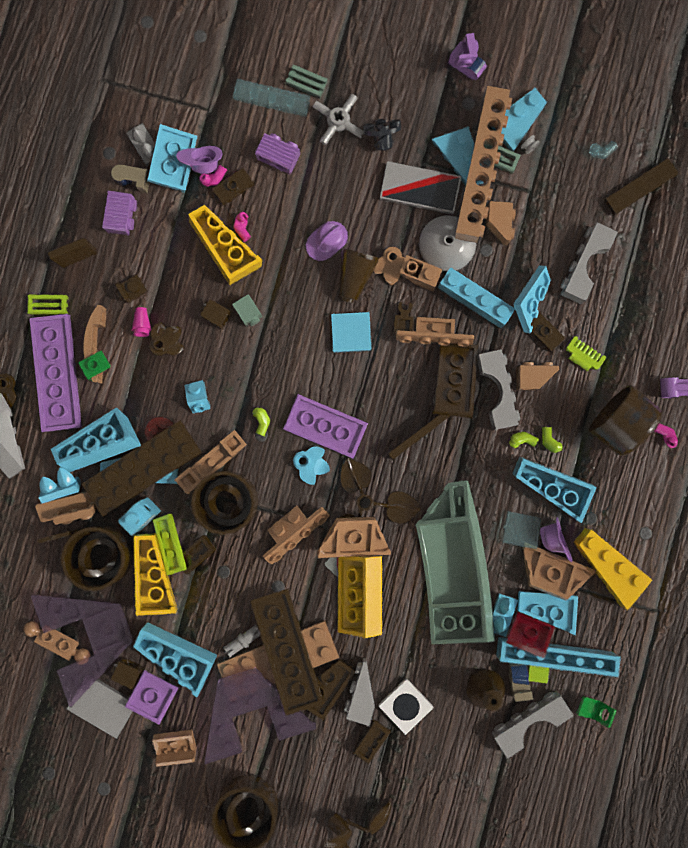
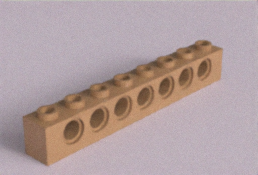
M487 86L455 239L477 243L479 237H483L485 226L482 225L483 218L487 219L489 207L485 206L487 200H491L493 189H490V183L495 182L497 173L496 170H493L494 164L499 163L501 154L497 150L498 146H502L505 135L501 134L502 128L507 126L508 116H505L506 110H510L512 98H509L510 90ZM492 109H498L500 112L495 113ZM488 127H494L496 130L491 131ZM484 145H491L492 149H486ZM484 162L487 163L489 166L482 167L480 166V163ZM476 181H483L485 185L479 186L476 184ZM479 199L481 203L474 204L472 200ZM475 217L477 222L471 223L468 221V218Z

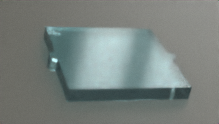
M508 511L506 524L503 526L505 529L503 543L537 549L538 537L541 535L539 532L541 518Z

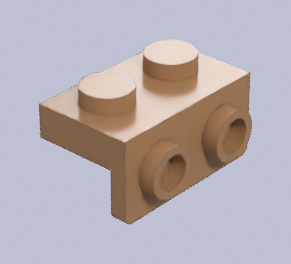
M193 730L154 734L153 744L156 751V767L195 761L197 747Z

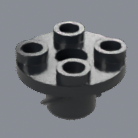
M377 119L375 124L367 123L363 125L364 135L374 136L375 144L373 147L379 151L391 149L393 143H395L392 139V133L401 130L400 119L390 120L389 122H386V119Z

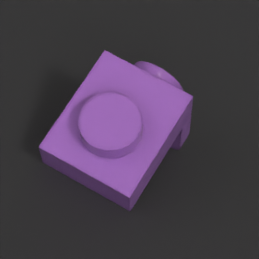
M474 33L466 34L462 40L464 54L458 55L454 62L455 66L469 67L478 57V41L475 40Z

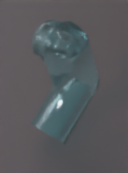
M611 141L605 147H600V145L594 143L590 146L589 153L592 157L605 159L618 148V145L614 141Z

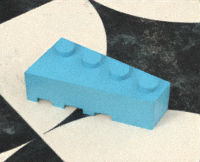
M115 408L53 447L51 451L56 463L70 473L139 447L141 444L128 417L118 408Z
M520 456L512 473L516 478L580 523L584 519L597 488L588 482Z
M147 623L141 629L134 648L150 661L156 662L161 666L165 673L171 674L176 678L180 685L186 686L191 690L195 697H198L217 657V654L150 623Z

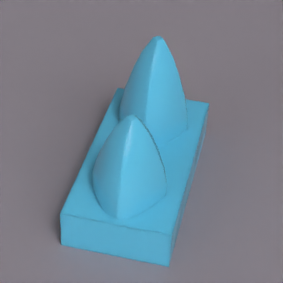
M61 467L57 472L58 483L55 484L51 479L42 477L39 484L41 491L39 499L43 504L79 492L81 486L79 477L74 478L71 473Z
M498 593L492 611L494 633L506 637L518 602L517 599Z

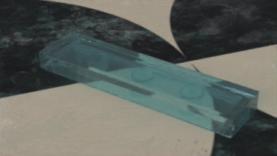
M237 79L233 95L234 100L302 116H307L311 99L308 95Z

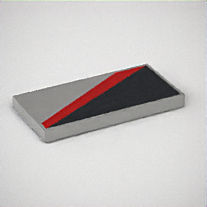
M387 161L380 200L453 215L461 176Z

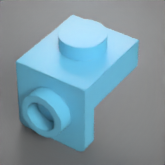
M203 380L184 385L187 404L192 413L210 409Z

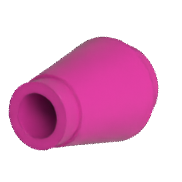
M138 307L135 309L132 325L134 336H149L151 327L146 308Z

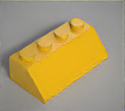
M382 556L338 557L339 633L363 638L382 635Z

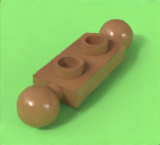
M29 621L24 625V634L28 637L37 636L34 642L68 661L74 656L78 664H85L89 661L90 652L85 648L78 650L77 647L80 643L46 624L42 630L35 621Z

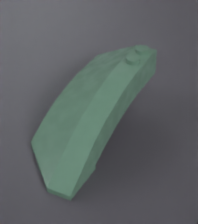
M468 481L448 483L438 499L434 500L427 509L428 512L415 525L418 532L427 585L431 644L495 641L487 565Z

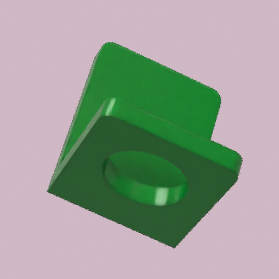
M102 351L79 362L86 378L92 381L91 378L111 367Z
M586 696L582 697L577 710V715L594 719L607 728L611 727L616 714V709L600 700ZM605 709L609 712V717L606 721L601 716Z

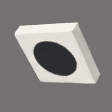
M407 678L379 703V707L405 735L434 708Z

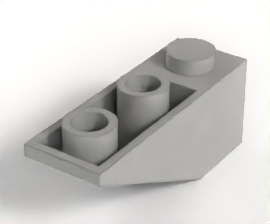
M363 658L362 663L358 662L355 672V674H358L356 682L352 681L350 687L352 696L350 700L346 701L344 712H347L346 719L369 726L375 706L366 658Z

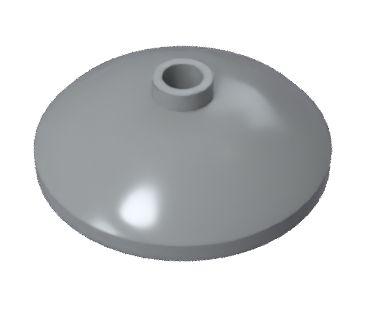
M441 216L435 218L425 226L420 236L419 248L422 258L426 263L441 268L442 272H448L450 267L456 271L462 269L470 262L475 253L476 243L455 239L458 217ZM451 238L452 243H447L446 239Z

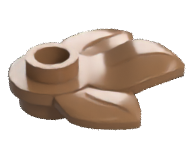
M396 247L387 248L383 256L379 258L374 269L375 274L383 273L385 280L390 285L395 284L400 277L399 273L405 260L402 257L401 251ZM391 253L396 254V258L394 260H390L389 255Z

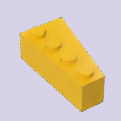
M205 205L188 214L190 224L229 285L262 267V259L258 255L256 256Z
M585 528L573 542L585 560L596 570L595 573L606 585V588L617 600L620 607L629 610L651 583V578L591 529Z
M156 533L136 534L134 536L136 615L176 613L177 605L169 577L166 574Z

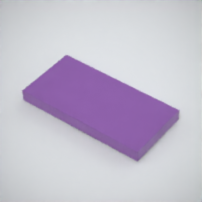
M298 394L283 429L354 458L368 423Z

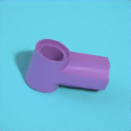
M660 379L661 398L688 396V379Z

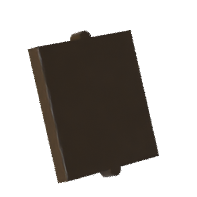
M82 528L38 539V543L73 535L82 530Z

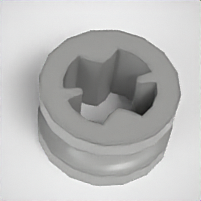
M532 135L522 144L521 148L526 150V154H529L540 142L536 141L535 136Z

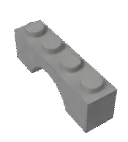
M598 222L593 227L587 229L584 235L586 241L579 246L576 252L579 256L569 267L568 271L571 273L568 278L563 280L560 287L563 290L560 295L579 304L587 300L594 285L587 274V261L591 255L605 254L610 250L618 233L617 231Z
M502 349L479 354L477 356V363L480 375L491 378L499 388V401L489 411L492 430L519 425V411L515 410L514 407L516 397L509 385L512 382L511 375L506 371L505 367L507 365L506 355L502 354Z
M557 691L549 692L538 703H531L524 712L516 713L505 724L497 725L492 734L508 759L524 748L523 736L531 724L537 721H548L555 726H559L573 717V714Z

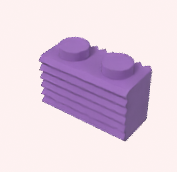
M265 133L255 154L258 160L291 174L300 156V149L291 141L285 143L281 141L279 136L273 133L270 135Z
M108 191L102 227L108 233L129 235L130 230L134 228L132 213L136 211L137 201L132 194Z

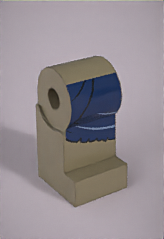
M125 165L113 167L111 175L119 185L136 186L139 192L147 193L149 186L147 181L148 170Z
M509 663L512 698L515 702L533 700L527 665Z

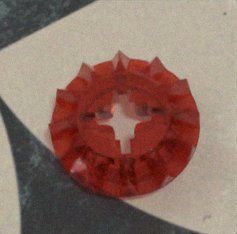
M164 417L152 419L145 429L147 441L155 437L154 435L159 432L158 427L167 429L173 423Z

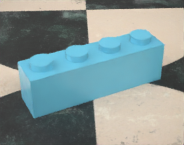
M451 267L438 286V289L499 328L505 326L515 308Z

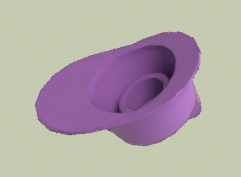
M215 146L188 148L179 151L176 157L179 162L190 165L193 171L200 174H208L217 169L218 160L222 157V151Z
M335 221L327 222L320 226L307 239L306 250L309 256L318 261L327 260L332 257L347 242L348 234L345 227Z
M557 517L556 523L540 529L542 543L551 552L565 553L569 561L573 562Z

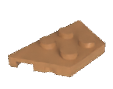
M375 517L336 518L317 551L318 558L391 555V551Z
M528 543L523 544L528 585L532 588L566 601L595 574L596 570L574 561L570 562L566 558Z

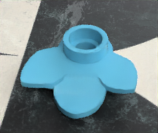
M311 447L306 452H298L293 458L294 466L299 469L300 478L310 485L315 484L316 475L325 474L330 471L329 465L322 459L325 452L323 448ZM301 457L306 458V463L304 465L300 464L299 459Z

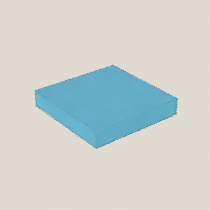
M369 312L331 314L333 353L371 351Z

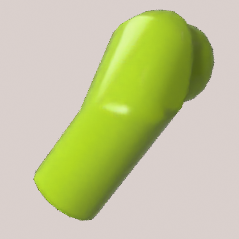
M255 408L253 416L259 422L256 433L265 436L270 424V418L266 410Z
M542 427L543 446L550 452H560L562 444L552 438V427Z
M522 431L513 434L509 444L513 448H517L523 443L535 447L539 439Z

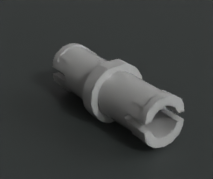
M255 624L243 634L240 633L237 635L238 638L224 646V650L226 653L228 652L229 657H232V655L244 647L247 648L253 640L261 635L258 626Z

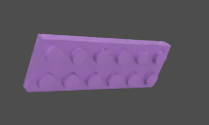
M62 314L30 318L41 432L82 428L70 315Z

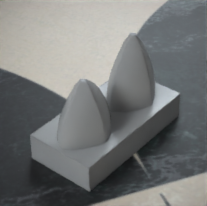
M142 123L128 131L127 135L148 167L151 165L155 143Z

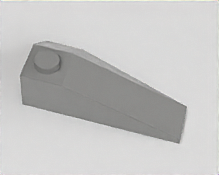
M0 393V469L8 478H12L24 470L25 466L20 446L17 445L14 435L17 433L15 427L13 428L10 418L12 416L11 409Z

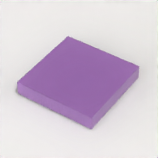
M144 670L125 707L160 724L179 687Z

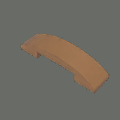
M97 305L86 327L84 336L85 359L97 353L98 327L106 328L107 309L101 305ZM103 372L91 378L92 381L102 384Z
M234 430L192 467H189L179 475L175 481L186 494H189L197 487L200 481L208 475L217 472L247 444Z

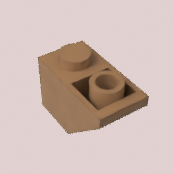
M490 201L487 206L489 211L486 226L503 245H508L513 240L515 232L514 228H512V221L515 220L516 214L515 209H513V203Z
M406 255L399 274L415 285L434 291L442 269Z
M523 362L522 365L517 367V390L540 389L559 370V366H553L551 362L541 363V366H534V362Z

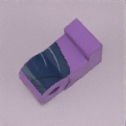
M460 41L451 53L448 63L469 78L477 80L487 65L484 60L477 57L469 67L455 66L454 62L458 55L464 54L462 41Z

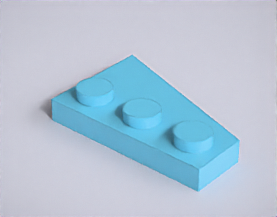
M539 266L514 303V308L524 333L532 332L531 322L533 318L538 316L539 301L544 300L551 281L546 266Z

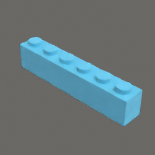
M498 637L496 657L502 662L618 677L620 656L614 652L549 643L545 658H541L507 644V638Z

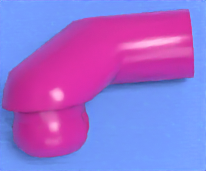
M219 165L213 174H201L200 182L207 187L218 185L227 169Z
M240 212L235 218L234 230L243 242H246L251 237L246 230L248 215L245 212Z
M659 423L654 432L662 434L667 447H676L678 439L674 429Z

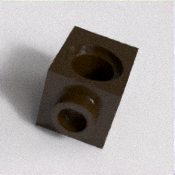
M211 299L208 303L205 302L200 310L202 312L200 316L222 330L232 315L230 310Z
M124 657L119 662H115L111 670L113 673L111 680L133 689L144 670V666Z

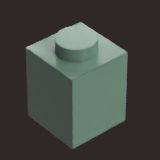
M249 294L232 304L246 326L256 325L260 322L259 318L263 317Z

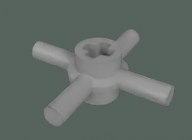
M354 94L350 95L342 108L337 107L330 110L318 101L314 103L313 108L327 116L329 128L320 139L322 144L326 145L335 131H343L345 129L359 138L363 136L364 132L350 123V116L348 114L357 100Z

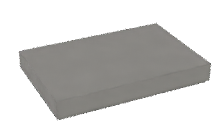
M90 674L86 675L67 707V710L116 739L133 712L125 707L129 697Z

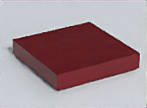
M517 612L506 643L545 658L555 626Z

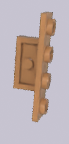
M417 317L416 332L396 331V340H400L402 343L419 341L421 344L437 342L439 345H450V343L466 347L469 344H473L474 335L454 334L455 319Z
M87 491L61 497L43 504L38 503L35 506L41 522L53 520L55 525L60 523L67 525L80 518L81 520H87L93 516L97 509Z
M298 506L294 507L268 529V532L277 544L266 552L263 558L270 564L278 562L286 552L295 548L297 543L303 538L308 537L316 527L324 524L327 518L330 517V514L323 507H320L307 518Z

